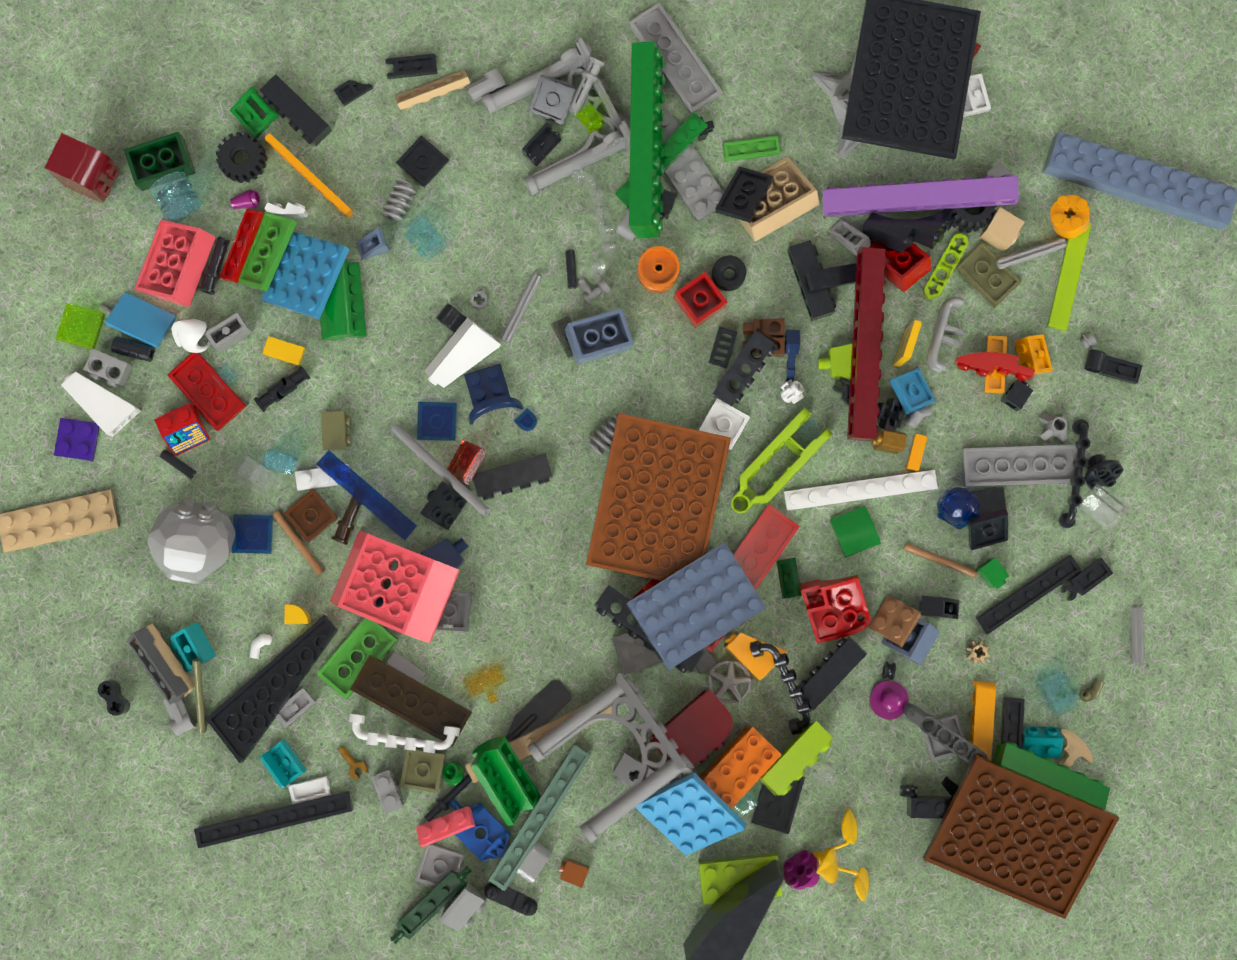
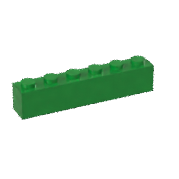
M1006 742L997 745L994 763L1102 809H1106L1110 788L1103 785V782L1086 778V775L1080 772H1072L1065 765H1056L1049 758L1034 755L1033 751L1022 750L1015 743Z

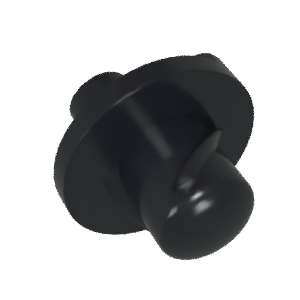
M1096 454L1088 460L1089 470L1084 478L1089 489L1103 486L1111 487L1116 484V479L1122 474L1124 469L1119 461L1106 460V455Z

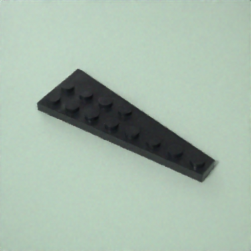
M323 615L206 718L207 722L239 763H243L337 633L338 629L326 615Z

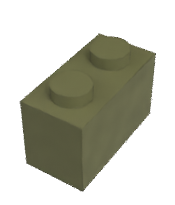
M345 411L321 412L323 451H349V446H352L351 434H348V427H351L350 415H347Z

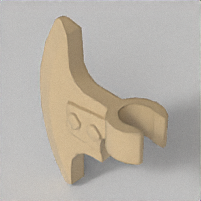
M1061 729L1060 731L1066 740V744L1062 749L1066 757L1059 764L1070 768L1078 757H1083L1088 763H1092V754L1083 740L1075 733L1067 729Z

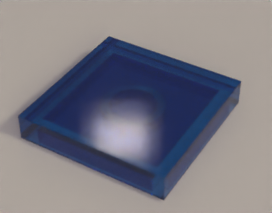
M418 402L417 440L456 441L457 403Z
M234 514L235 540L232 545V553L271 554L273 515Z

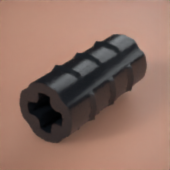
M116 336L113 339L111 351L123 356L151 362L155 353V347Z

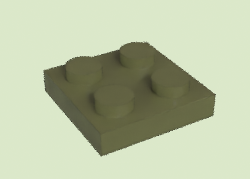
M416 749V751L406 750L400 787L439 793L446 754L423 752L422 749Z

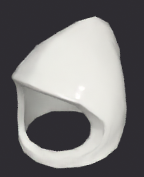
M187 319L173 323L172 334L178 347L182 346L188 352L199 353L205 351L211 345L208 340L207 345L203 347L198 346V341L206 332L207 325L205 322L197 319Z

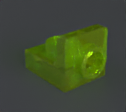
M591 103L575 114L589 134L599 130L605 123L601 113H598Z

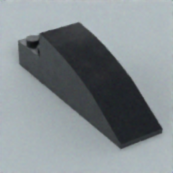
M774 859L736 883L713 904L683 943L686 960L743 959L784 880L778 860Z

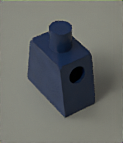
M462 538L454 544L449 539H445L420 554L458 569L465 561L460 553L469 546Z

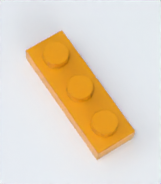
M987 336L986 352L1006 354L1007 336ZM994 369L990 376L987 375L985 377L984 393L1004 394L1005 375L998 374L997 370Z

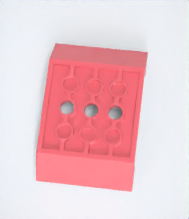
M359 530L330 602L402 634L431 643L460 570ZM397 560L399 566L396 570L393 571L391 569V564L393 561ZM386 579L391 580V586L388 589H385L383 586ZM379 597H382L384 603L381 607L378 608L376 606V600Z

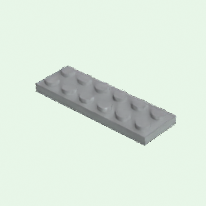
M660 2L628 23L640 42L654 41L657 48H660L661 55L665 58V67L662 68V74H664V77L691 115L722 95L721 89Z
M667 109L664 111V121H662L664 139L661 140V146L679 128ZM690 145L664 173L697 222L715 211L724 192L693 146Z
M1075 445L963 448L964 487L1067 484L1074 477L1075 467L1073 466V460L1077 457L1078 449Z

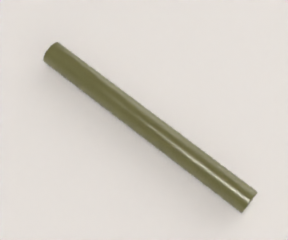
M196 658L192 660L198 733L202 734L206 732L201 659Z

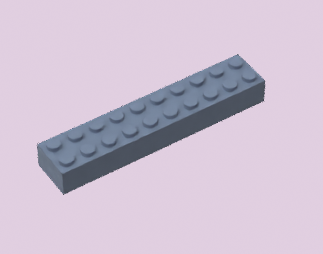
M1058 132L1052 139L1042 172L1218 230H1222L1230 224L1237 201L1236 188L1062 132Z

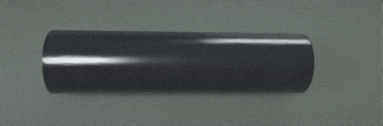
M575 250L565 251L568 289H572V287L575 289L577 288Z
M166 449L160 454V458L188 478L192 479L194 477L193 474L197 473Z

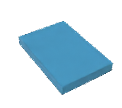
M124 292L105 320V324L158 348L177 317L168 311Z

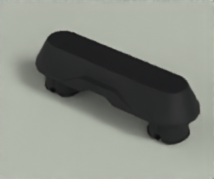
M491 882L485 886L484 894L488 899L526 916H532L536 913L538 905L533 898L510 887H507L504 891Z

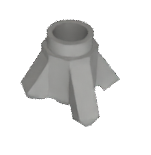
M1043 413L1039 416L1041 422L1044 423V432L1040 435L1044 441L1050 437H1057L1064 444L1069 440L1066 431L1069 418L1065 414L1060 417H1053Z

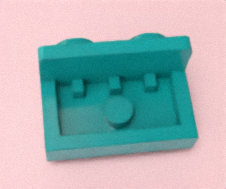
M1023 726L1022 750L1033 751L1034 755L1038 757H1061L1064 738L1058 727Z
M285 739L259 757L281 789L307 771Z

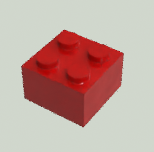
M706 271L675 292L673 297L694 328H697L720 312L728 303Z

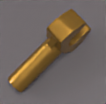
M344 746L338 750L350 765L348 775L351 778L360 779L359 775L355 772L357 767H360L364 773L368 772L365 761H356Z

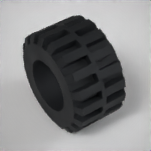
M997 205L981 206L980 214L970 215L963 208L948 209L952 211L951 219L954 222L952 226L954 228L959 226V231L961 232L966 229V233H970L972 230L976 232L993 218L992 216L996 213L995 208Z

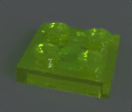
M66 303L55 339L79 347L95 349L106 314Z

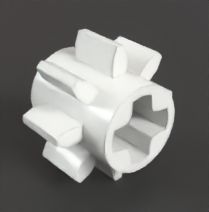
M790 379L781 386L783 389L781 397L787 403L792 402L795 404L804 397L802 395L804 388L798 381L792 382Z

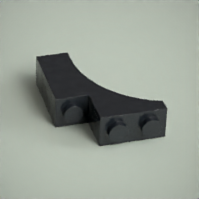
M944 209L932 216L912 220L893 219L872 212L863 224V234L868 236L871 241L904 253L907 247H911L913 242L933 249L937 243L942 241L946 230L949 231L952 227V211Z

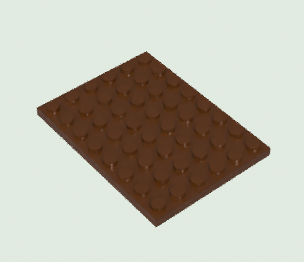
M975 755L924 853L923 859L931 864L1066 919L1119 817L1112 812Z

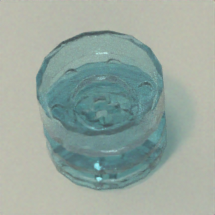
M184 172L168 174L157 180L150 188L154 200L157 204H160L159 208L166 221L181 220L201 207L202 202L197 196L196 191L192 189V184Z

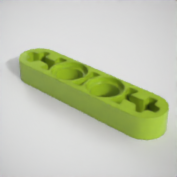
M964 234L954 235L923 289V294L927 299L934 300L943 291L968 246V238ZM962 239L964 246L960 245L957 251L952 250L957 244L955 240ZM952 254L955 257V262L952 264L946 262L945 256ZM943 270L946 273V278L943 280L937 278L936 272ZM935 282L939 283L935 288L937 294L930 295L928 288H931Z

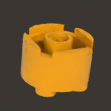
M1077 195L1060 196L1050 210L1051 225L1054 231L1060 237L1067 239L1076 238L1084 233L1090 225V209L1087 201Z

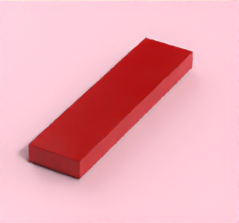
M246 208L220 279L238 283L264 213L261 211Z

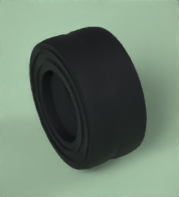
M727 255L719 258L712 269V280L723 291L738 289L746 278L745 264L736 256ZM725 269H732L734 276L726 278L724 276Z

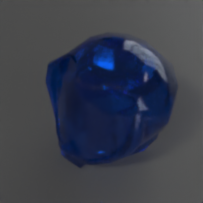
M950 488L941 494L937 502V517L957 529H962L968 525L969 518L980 516V503L976 495L967 488Z

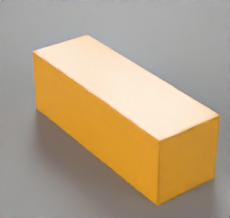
M914 434L905 469L915 472L919 471L927 436Z

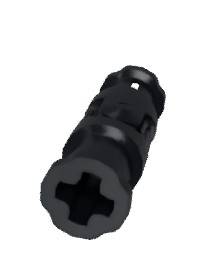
M300 365L296 371L290 375H285L267 388L264 394L255 397L254 401L264 412L274 402L278 403L289 393L296 390L297 386L303 381L309 380L310 376Z

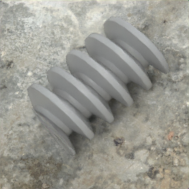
M397 178V184L393 185L394 191L389 193L391 198L386 199L388 204L383 205L385 211L380 213L391 220L404 221L400 214H407L403 208H410V205L406 201H413L410 194H416L417 192L410 183Z
M612 415L614 422L611 420L606 421L608 427L601 425L602 432L599 430L595 431L597 437L590 435L591 443L585 440L590 448L602 457L604 456L603 449L608 452L610 451L608 444L611 445L617 419L615 415Z

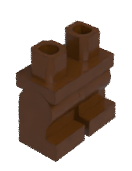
M784 318L754 319L753 322L743 324V335H753L758 328L776 340L774 346L777 348L771 356L784 357ZM743 341V348L748 341ZM759 348L752 349L753 356H762Z

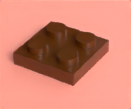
M315 489L309 491L283 513L308 543L339 519Z

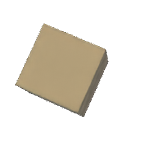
M1000 207L992 216L993 218L988 222L979 238L1004 252L1019 237V231L1024 221Z

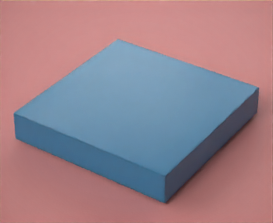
M919 367L889 380L906 415L936 401Z

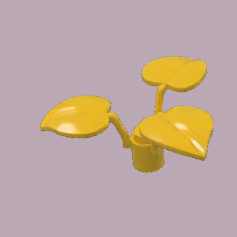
M846 808L841 825L845 841L831 848H826L825 851L813 852V855L819 861L816 873L821 875L830 884L836 882L838 870L854 874L856 877L854 881L855 891L858 897L865 902L870 885L867 870L864 867H860L857 872L837 866L835 850L848 845L849 842L855 844L858 837L856 818L852 811Z

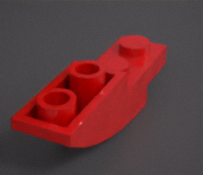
M997 352L963 355L957 357L953 364L963 371H968L969 369L976 371L975 374L982 377L990 376L995 369L998 374L1006 376L1008 374L1015 375V378L1021 381L1030 380L1035 372L1034 369L1018 365V356Z

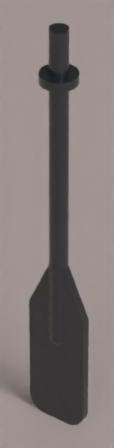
M551 681L514 717L506 736L507 741L511 742L547 724L570 702V691L560 681ZM469 774L443 799L440 797L436 799L438 803L424 816L428 822L443 809L445 811L449 809L448 804L472 782Z

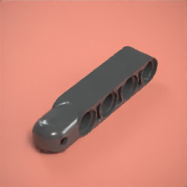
M907 703L902 708L907 719L967 763L971 764L975 754H982L988 760L984 751L918 706ZM909 711H914V715H909ZM925 719H931L934 722L932 729L927 730L922 726ZM943 730L950 732V739L947 741H942L939 738V734ZM959 742L967 744V750L963 753L956 750V745Z

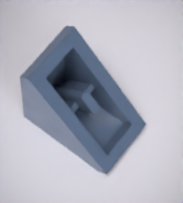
M376 228L356 242L361 260L390 252L381 228Z

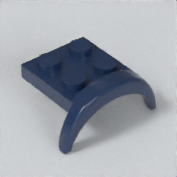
M501 364L464 374L473 409L468 417L470 425H473L474 421L481 415L496 409L507 407L524 409L523 404L519 400L510 397Z

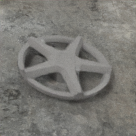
M731 660L722 661L716 664L710 671L708 687L721 702L737 703L748 695L751 689V676L742 664ZM729 664L726 675L714 672L719 666ZM734 665L742 668L747 676L736 677L734 675ZM712 677L722 683L716 692L712 688ZM748 682L745 693L740 696L737 685ZM727 690H730L735 699L727 700L720 698V696Z

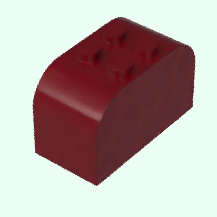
M61 133L44 167L64 187L100 203H104L105 199L110 195L111 186L117 180L120 170L113 160L103 152Z
M707 687L664 724L667 730L665 735L668 739L671 737L679 746L676 749L680 755L683 753L695 766L699 762L700 764L704 763L710 757L708 754L713 749L717 751L725 744L723 741L732 731V716ZM654 734L649 737L650 742L660 743ZM656 748L659 751V753L663 756V753L660 751V749Z

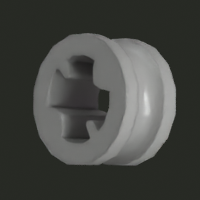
M475 292L471 296V303L476 309H484L488 305V297L484 292ZM477 296H482V299L485 300L484 303L481 302L482 305H477V302L474 301L475 298L478 299Z

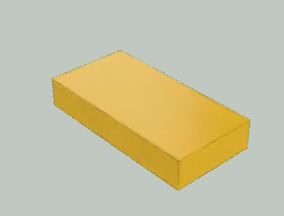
M268 336L262 354L300 366L305 347Z

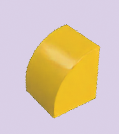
M285 604L284 624H311L310 615L303 607Z

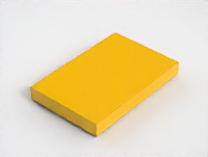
M914 320L903 331L892 366L899 368L911 358L922 325L921 321Z

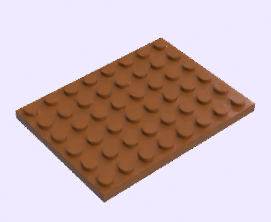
M618 413L585 565L663 581L707 553L731 438Z

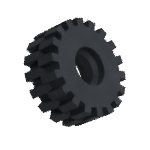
M236 132V136L229 134L230 139L228 140L224 137L222 139L224 144H219L218 148L220 151H216V156L218 157L216 161L221 171L232 181L235 182L236 180L239 183H243V181L249 183L252 178L256 180L258 174L262 175V168H266L267 165L265 163L267 156L260 142L254 136L250 137L245 132L244 135L241 132ZM239 151L248 153V160L243 164H237L234 160V156Z

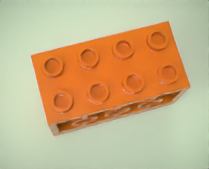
M748 724L705 769L699 778L732 809L782 754L755 728Z

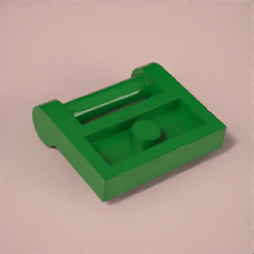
M255 87L249 88L230 109L231 113L255 138H258L279 117V114L272 110L261 98ZM251 99L267 114L265 118L249 103Z

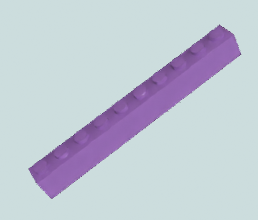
M1005 174L998 178L988 175L983 176L982 179L964 177L962 180L954 181L952 178H947L941 182H935L934 180H925L923 183L907 181L899 185L890 182L885 183L884 186H877L876 184H867L865 187L849 185L842 189L828 187L827 190H823L824 217L871 214L872 212L877 214L1018 204L1019 201L1018 176H1013L1012 174Z

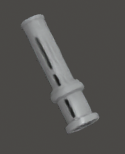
M591 56L589 57L590 61L586 70L582 72L583 79L568 108L569 111L577 115L580 113L593 82L598 80L597 76L601 67L605 65V63Z

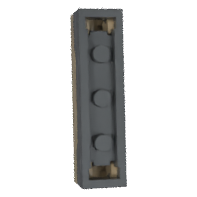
M150 624L133 632L127 643L168 703L171 705L188 696L194 689V681L185 672L182 663L174 656L171 647L165 643L160 631L153 624Z

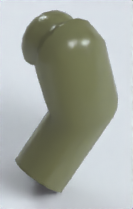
M1095 678L1091 688L1080 691V699L1085 702L1097 699L1105 682Z

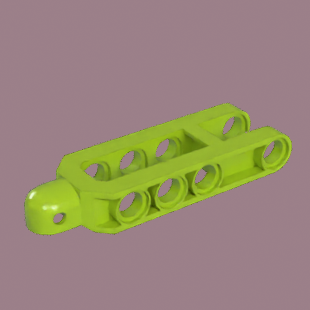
M804 408L740 475V491L731 501L733 511L743 514L754 504H768L833 433L826 427L804 450L791 438L812 415ZM785 445L798 458L763 495H757L747 483ZM737 501H741V509L735 507Z

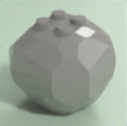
M186 498L181 503L168 506L158 515L149 533L148 545L157 566L165 571L166 578L201 584L226 562L235 540V529L229 518L217 510L213 503H195L193 499Z

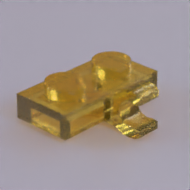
M499 664L463 680L471 698L486 692L490 704L499 701L493 688L507 682Z

